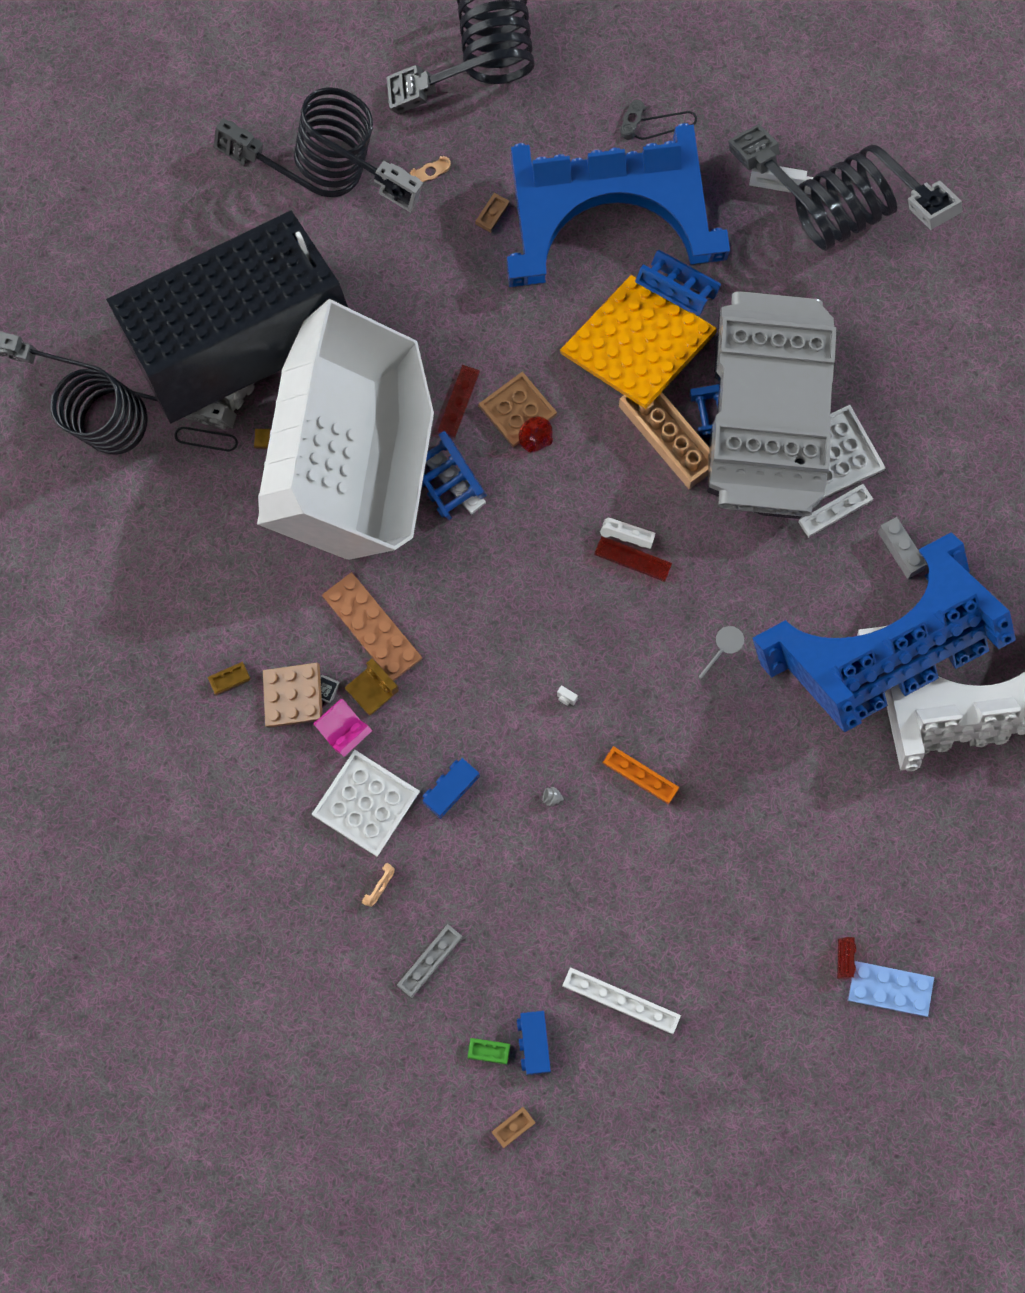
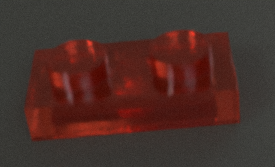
M854 937L838 939L837 979L854 978L856 970L854 964V954L856 952Z

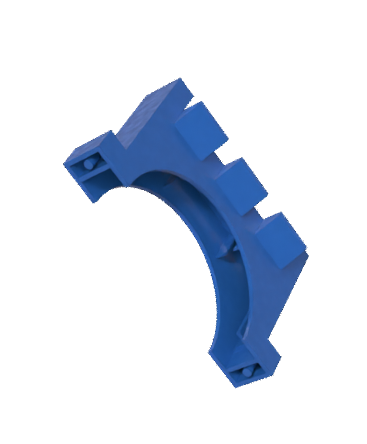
M679 124L675 127L673 141H667L661 145L656 143L647 144L643 147L642 153L631 151L625 155V149L611 148L609 151L604 152L602 150L591 151L585 160L575 158L570 161V156L559 154L555 155L554 158L538 157L536 160L531 161L529 145L518 143L511 147V165L523 255L521 253H513L507 257L509 287L546 283L547 255L559 231L581 212L609 203L637 205L663 218L681 238L686 248L690 265L727 260L730 253L727 229L714 228L710 232L708 229L694 124Z
M951 532L919 549V553L924 557L929 567V573L925 575L928 580V586L916 606L891 625L860 636L827 638L802 632L785 620L752 639L760 664L771 678L789 669L837 725L846 732L861 724L862 719L888 706L884 693L886 690L898 685L903 695L907 696L939 678L935 664L949 658L953 667L957 669L989 651L987 638L998 649L1015 641L1016 638L1010 611L969 573L964 543Z

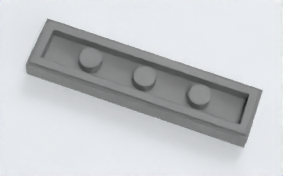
M447 924L397 986L409 997L413 998L463 936Z

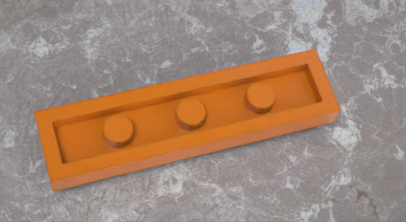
M614 746L603 761L604 765L668 805L679 789L677 785Z

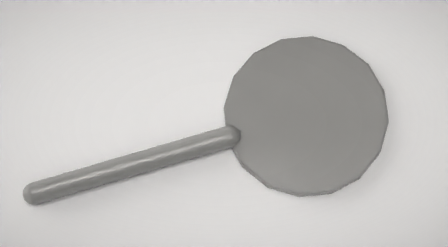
M727 626L718 631L716 643L720 650L699 675L700 679L703 678L722 652L735 653L742 648L744 636L738 628Z

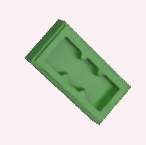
M470 1038L467 1058L507 1065L510 1044Z

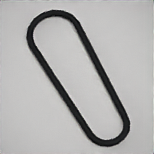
M684 111L650 118L641 119V121L690 113L695 117V121L690 125H695L697 122V116L692 111ZM675 129L651 135L648 137H639L637 135L635 137L637 139L646 140L674 132Z

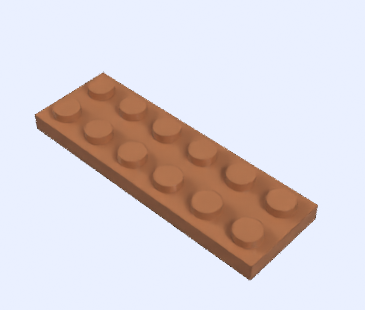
M352 572L322 594L325 601L393 681L422 660L421 655Z

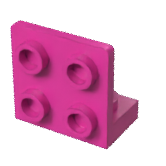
M343 699L335 703L314 723V726L332 748L343 757L372 732L370 727L357 717Z

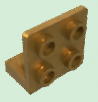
M373 658L366 663L368 668L345 687L346 691L369 716L399 692L395 682Z

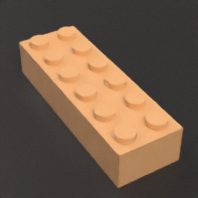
M662 392L647 409L625 395L620 398L619 407L688 489H691L707 477L708 445Z

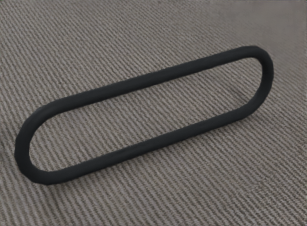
M186 426L178 428L174 433L175 440L181 444L226 452L235 450L238 445L237 438L226 433ZM181 429L228 436L235 440V446L231 449L184 442L177 438V433Z

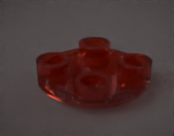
M537 416L528 419L521 426L518 433L520 445L530 453L550 446L553 442L552 426L544 417Z

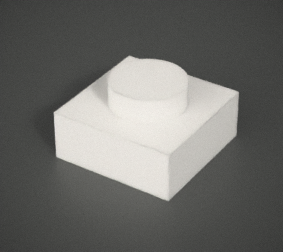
M563 686L557 691L560 702L565 705L570 703L574 706L578 699L577 694Z

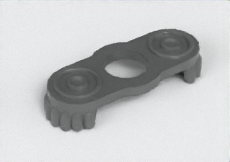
M641 100L632 101L628 111L624 114V121L620 130L624 139L631 140L636 136L635 130L641 122L642 112L646 110ZM635 114L638 118L635 122H629L627 120L628 116Z

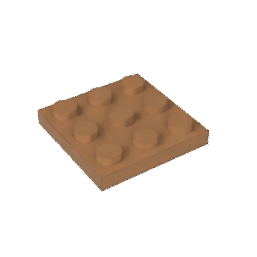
M523 371L479 403L480 409L512 447H515L557 415L555 409Z
M319 663L263 670L266 727L314 722L322 716Z

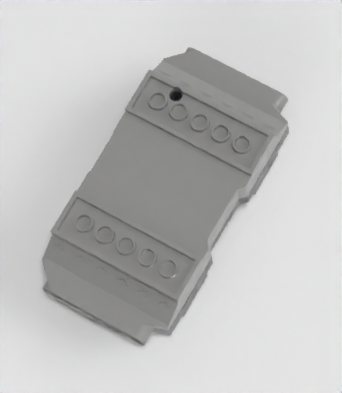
M734 292L731 305L721 308L718 317L714 378L719 381L718 410L711 429L707 471V492L719 497L718 506L720 508L751 511L762 516L801 519L804 516L812 515V509L820 504L825 495L827 474L830 466V411L835 363L836 327H834V318L823 307V302L819 299Z

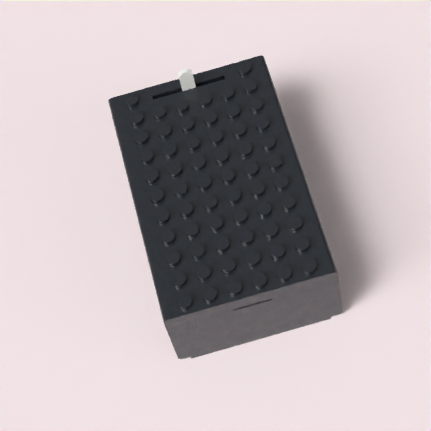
M292 210L106 299L135 360L170 424L282 370L303 321L328 299L348 308L339 281Z

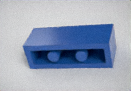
M463 758L460 761H454L449 767L450 771L447 775H441L436 781L437 785L433 789H428L423 795V804L440 819L480 777V773Z
M544 1011L520 1013L521 1018L517 1019L518 1031L522 1030L523 1038L519 1039L520 1051H524L525 1059H521L522 1071H526V1075L551 1073Z

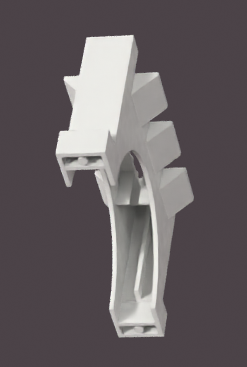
M886 626L859 629L857 636L880 630ZM1025 672L1011 680L993 685H965L939 677L907 696L903 695L898 685L884 692L888 704L887 710L900 770H917L921 766V759H923L924 754L934 750H938V752L948 751L954 741H969L970 746L984 747L988 743L1004 744L1009 741L1011 734L1014 733L1019 735L1025 734Z

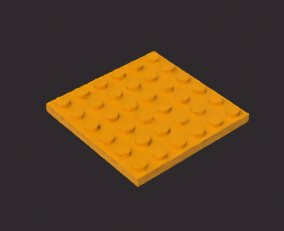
M630 275L560 349V352L569 360L647 409L717 333V328L692 312L684 310L635 282L636 277Z

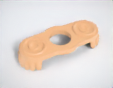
M440 156L436 162L427 163L417 170L413 168L410 175L418 177L422 182L433 180L450 169L451 162L449 158ZM428 167H433L436 173L428 176L425 170Z
M389 863L382 867L385 873L377 883L372 894H366L363 898L362 903L364 905L372 907L394 875L395 869Z

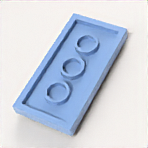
M855 961L848 1001L928 1017L934 977Z

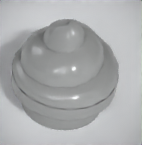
M555 787L546 788L543 793V803H546L547 806L553 807L564 800L560 791Z

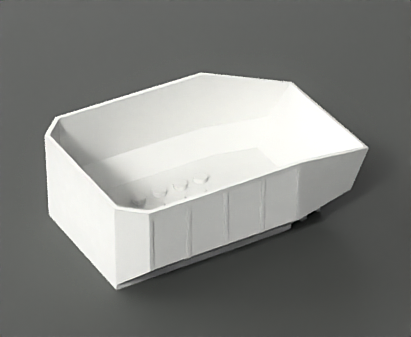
M330 299L303 321L282 368L258 496L259 516L257 525L349 560L396 550L413 538L434 415L416 340Z

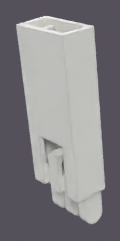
M779 166L797 185L808 179H813V177L807 176V171ZM756 167L752 169L750 186L790 192L770 170L761 174ZM805 186L804 192L811 194V188Z

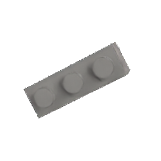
M895 517L881 525L878 534L906 578L909 579L924 571L927 563L899 519Z

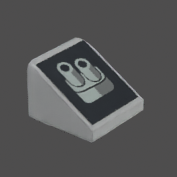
M321 675V697L323 701L330 703L335 697L339 682Z

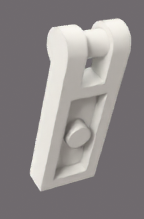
M612 518L604 520L600 531L603 537L612 536L651 549L656 534Z

